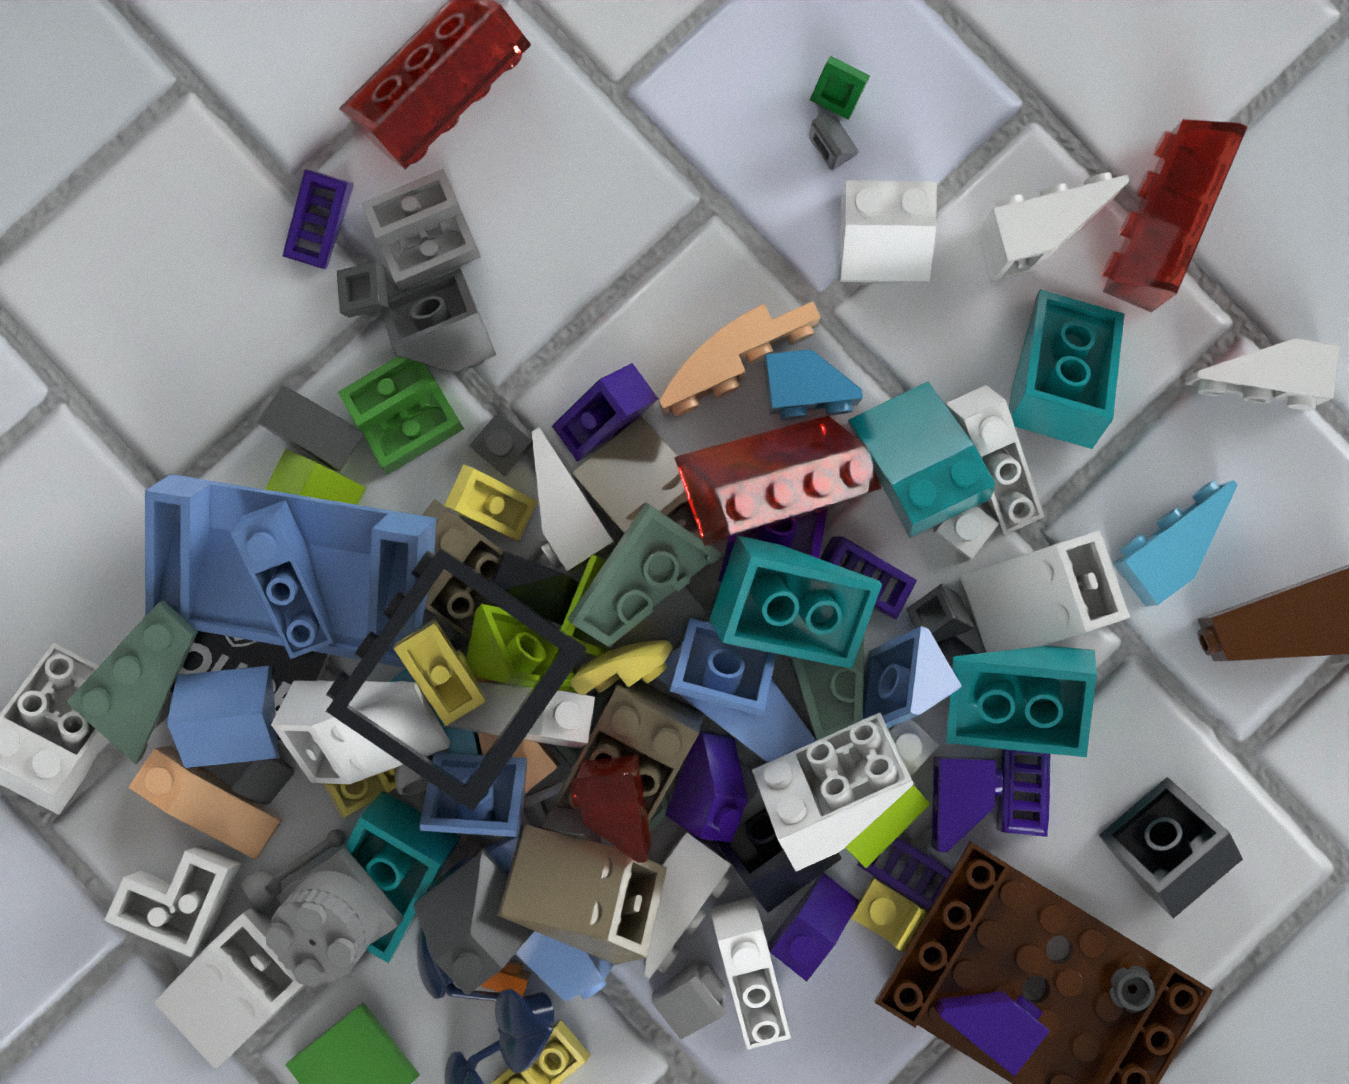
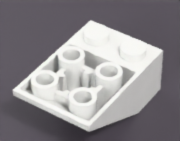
M1102 173L1086 179L1083 186L1068 189L1067 184H1058L1040 191L1039 197L1024 200L1023 195H1014L996 202V208H993L987 215V218L977 231L991 282L1032 272L1108 205L1130 181L1128 174L1112 178L1111 173Z
M1100 530L959 576L985 653L1039 647L1130 618Z
M54 642L0 713V785L58 815L61 813L86 777L106 739L105 736L66 702L99 665Z
M293 681L271 725L310 783L352 784L404 765L326 712L333 701L326 693L335 681ZM365 681L349 704L423 756L449 748L451 742L416 682Z
M880 712L752 770L778 841L795 871L839 853L914 785Z
M254 906L235 919L153 1002L215 1070L304 986L297 982L292 971L286 969L284 964L278 960V956L266 945V930L269 928L271 921L262 911L259 912Z

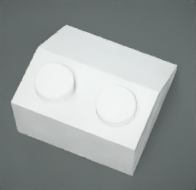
M846 180L841 193L840 282L929 283L937 227V182Z

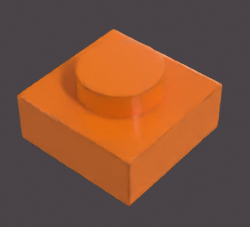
M511 958L503 969L481 986L498 992L512 989L523 998L531 972L522 969L524 965L522 962Z

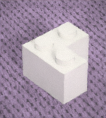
M199 845L184 852L171 883L141 870L124 876L104 921L192 957L206 948L242 862Z

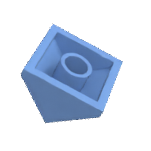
M689 618L670 692L763 717L777 654L722 643L711 623Z
M920 626L868 652L863 690L862 720L880 712L887 728L919 716L962 687L928 628Z
M271 666L183 674L176 677L167 725L184 768L279 758L278 737L271 725L276 716Z
M436 752L432 762L463 783H466L485 755ZM511 757L474 811H471L428 781L420 820V831L517 837L523 826L527 758Z

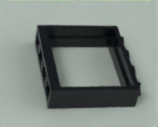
M442 547L436 555L428 550L411 573L418 580L408 595L399 590L383 612V615L390 619L379 635L370 631L358 647L354 655L360 658L361 661L351 676L342 671L332 684L326 695L333 701L326 712L465 807L474 811L586 651V648L583 644ZM444 569L559 648L466 783H463L349 705Z

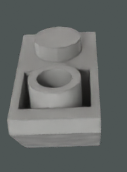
M694 959L652 993V1004L677 1036L683 1039L717 1021L726 1014L724 997L727 994L723 989L725 987L723 981L713 968L707 964L702 969Z

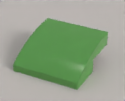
M397 356L338 391L355 425L364 433L367 443L387 475L464 430L460 420L424 363Z
M364 1002L285 1064L299 1084H411L420 1076Z

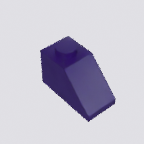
M631 363L600 378L552 425V428L578 462L624 430L659 398L634 364Z
M700 731L688 752L665 816L700 839L732 842L748 801L735 740L730 736Z
M933 756L931 847L938 852H948L995 807V796H1001L1003 789L1002 770L996 769V760L974 757Z
M823 872L767 942L769 952L807 982L836 945L859 900Z
M1002 991L941 998L933 1005V1008L940 1017L1014 1076L1049 1033V1030L1038 1020L1043 1012L1021 994L1015 1001Z

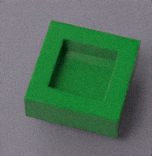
M830 56L822 70L810 101L849 120L870 75Z

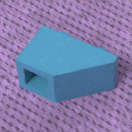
M812 349L766 354L764 369L770 415L780 414L781 420L808 417V410L825 409L826 415L850 413L853 411L852 406L858 405L863 399L862 389Z

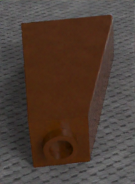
M1349 565L1197 619L1201 628L1198 630L1197 635L1203 651L1206 655H1211L1213 661L1349 654Z

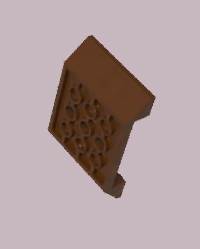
M969 841L874 1002L914 1028L917 1025L1012 1084H1159L1213 990ZM1063 936L1069 943L1068 954L1061 960L1054 961L1049 959L1046 953L1047 943L1053 937ZM1133 965L1140 966L1148 971L1149 979L1156 986L1152 1003L1137 1013H1131L1125 1007L1116 1006L1109 994V990L1112 988L1111 977L1114 972L1123 967L1130 969ZM1041 976L1045 980L1046 991L1041 998L1029 1001L1043 1012L1038 1020L1049 1030V1033L1014 1076L940 1017L933 1008V1005L941 998L1002 991L1015 1001L1020 994L1024 996L1023 984L1029 977ZM1134 984L1129 985V993L1135 992L1136 986Z

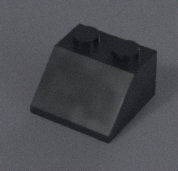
M1168 777L1099 834L1101 840L1143 890L1173 919L1243 860L1230 832Z
M766 808L740 824L732 842L717 841L745 885L767 913L842 859L840 854L837 853L795 871L778 841Z

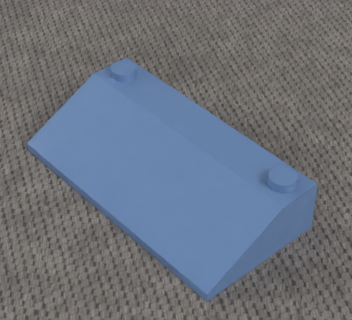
M170 474L145 490V616L159 602L164 600L197 631L284 646L230 532L242 516L286 500L305 541L335 639L333 644L316 649L314 652L361 660L354 655L358 647L370 631L377 635L381 633L390 620L383 615L389 603L399 590L408 595L418 580L411 575L412 571L427 550L434 554L436 518ZM428 593L379 663L406 668L393 647L396 642L421 628Z

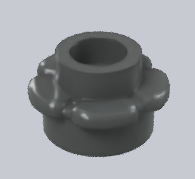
M1134 965L1130 969L1123 967L1115 971L1111 977L1112 988L1109 990L1110 998L1116 1006L1125 1007L1128 1012L1137 1013L1152 1003L1155 996V983L1149 979L1150 975L1144 968ZM1131 984L1136 986V990L1133 993L1128 991V987Z

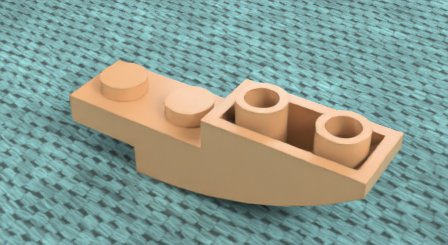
M812 301L774 319H771L765 304H762L721 328L689 357L670 381L659 400L663 415L673 411L675 417H678L699 407L698 399L714 393L716 398H720L736 391L741 387L738 381L744 379L746 373L741 360L747 358L750 364L764 359L766 354L774 353L772 349L774 345L788 340L790 345H794L814 335L815 333L812 328L818 325L821 318L814 302Z

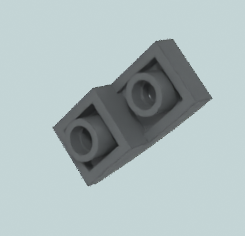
M284 385L280 386L257 422L293 447L303 449L336 472L341 471L364 435L363 432Z
M685 586L679 592L675 590L657 604L649 616L612 644L611 647L617 649L634 643L654 640H668L674 647L684 639L689 618L705 621L710 615Z

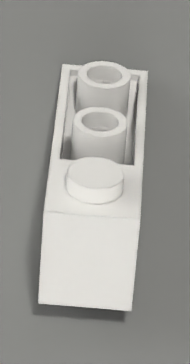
M1294 338L1199 370L1186 377L1184 385L1199 387L1198 393L1209 396H1225L1228 391L1243 394V400L1248 402L1270 403L1272 398L1288 401L1287 407L1292 409L1315 410L1316 405L1329 401L1334 397L1340 345Z
M984 385L945 403L974 443L996 483L992 497L987 503L995 520L999 523L998 526L1003 535L1009 534L1044 518L1006 400L987 385Z
M686 829L660 863L667 867L645 962L644 976L648 979L653 976L656 970L665 973L679 952L674 947L683 932L690 936L693 934L706 915V912L701 909L703 904L711 894L718 898L733 877L728 872L732 865L729 859Z
M754 896L710 908L717 941L747 1050L790 1039L789 1027Z

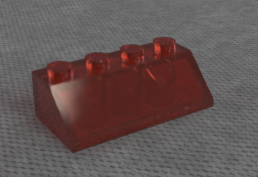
M448 0L339 109L388 158L406 170L411 164L417 163L426 155L428 147L442 133H446L454 128L459 121L460 115L473 102L484 98L490 91L491 85L505 71L511 70L520 62L522 54L531 44L501 4L493 0Z
M1183 119L1171 132L1167 130L1163 132L1153 154L1159 157L1154 172L1150 170L1146 172L1136 193L1137 196L1142 197L1137 212L1131 210L1121 227L1119 235L1125 237L1119 252L1113 251L1104 267L1102 276L1108 279L1102 292L1151 313L1178 293L1248 126L1235 122Z
M829 415L675 457L704 546L850 503L882 489L867 445Z

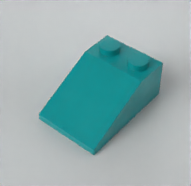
M1042 289L1039 290L1011 389L1009 411L1015 427L1093 449L1113 421L1124 313Z
M929 382L921 384L848 420L854 435L909 538L991 499L996 486L994 479L974 443Z
M737 535L709 620L722 643L852 669L882 583L879 580L779 544Z
M1047 645L953 656L952 670L962 687L950 694L946 743L1087 758L1097 678L1095 650Z
M382 790L359 817L345 847L404 917L397 928L371 943L366 949L368 952L389 963L417 916L413 906L415 901L434 887L461 836L449 832L420 831L422 813Z

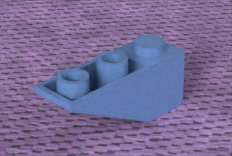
M286 500L242 516L230 534L290 659L333 644L335 642L309 553Z

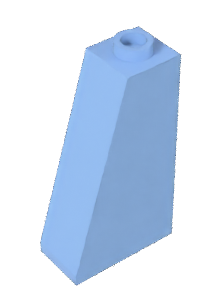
M682 646L668 656L665 661L668 666L667 669L657 677L670 688ZM772 679L763 717L681 695L767 763L816 741Z
M519 835L517 837L506 836L485 848L508 874ZM472 856L455 864L441 879L443 880ZM536 931L515 953L565 1002L579 994L583 999L589 998L606 986L605 979L614 965Z

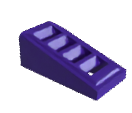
M304 170L283 257L321 269H327L354 183L317 171ZM320 187L335 192L334 200L314 195L316 188ZM311 204L330 209L329 218L309 212ZM305 222L326 227L325 234L321 235L303 229ZM300 238L321 244L320 253L299 247Z
M833 536L829 540L820 559L838 566L844 554H847L848 556L842 565L843 568L854 571L860 561L864 565L859 574L871 578L875 570L881 572L877 580L882 583L874 609L897 620L917 580L843 536ZM892 578L897 582L888 600L884 602L880 598Z
M1003 749L1001 767L1003 789L998 802L997 830L1004 833L1048 837L1051 754ZM1015 754L1038 756V765L1014 763ZM1014 772L1037 774L1036 783L1014 781ZM1013 792L1035 793L1034 802L1013 800ZM1013 810L1032 811L1033 820L1013 818Z
M899 837L891 843L895 846V849L882 870L875 866L880 855L867 868L858 862L857 866L929 910L952 871ZM905 852L911 858L897 880L891 874ZM923 863L927 866V869L913 890L907 884L919 864ZM936 873L944 878L929 900L923 895Z

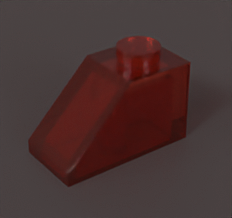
M638 755L582 761L577 777L571 779V798L574 807L581 806L583 823L635 862H647L652 841Z

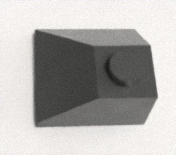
M461 268L388 298V309L381 310L392 349L397 356L454 373L465 368L476 367L486 359L496 356L491 339Z
M484 847L417 899L413 905L435 962L466 995H469L503 969L534 932L529 928L497 916L508 873Z

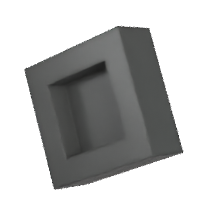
M377 261L337 270L339 311L341 314L351 318L388 309L385 266Z
M498 412L469 446L505 477L533 445V441Z

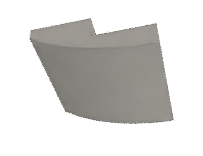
M444 169L361 203L399 291L481 257Z

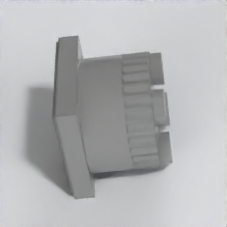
M345 847L285 887L277 895L276 898L282 905L270 920L271 924L266 930V945L278 956V960L284 964L285 968L292 971L298 983L317 987L320 983H330L331 981H338L341 977L344 978L352 970L369 945L397 928L404 917Z

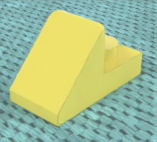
M463 464L444 506L469 520L516 541H520L538 501Z
M435 619L394 644L393 649L445 727L486 702V698L461 650L456 652Z
M872 876L859 898L851 919L888 940L896 949L904 952L928 910Z

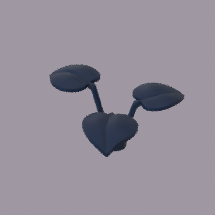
M421 928L417 946V965L421 980L433 998H443L445 993H447L450 997L496 1002L495 1017L500 1034L499 1040L472 1055L467 1061L460 1051L453 1052L446 1063L445 1084H483L480 1076L475 1071L477 1064L498 1050L501 1051L506 1065L512 1072L520 1073L530 1068L541 1054L553 1032L554 1010L547 994L540 992L522 998L516 991L506 989L500 993L474 990L469 995H466L460 988L454 985V981L435 962Z

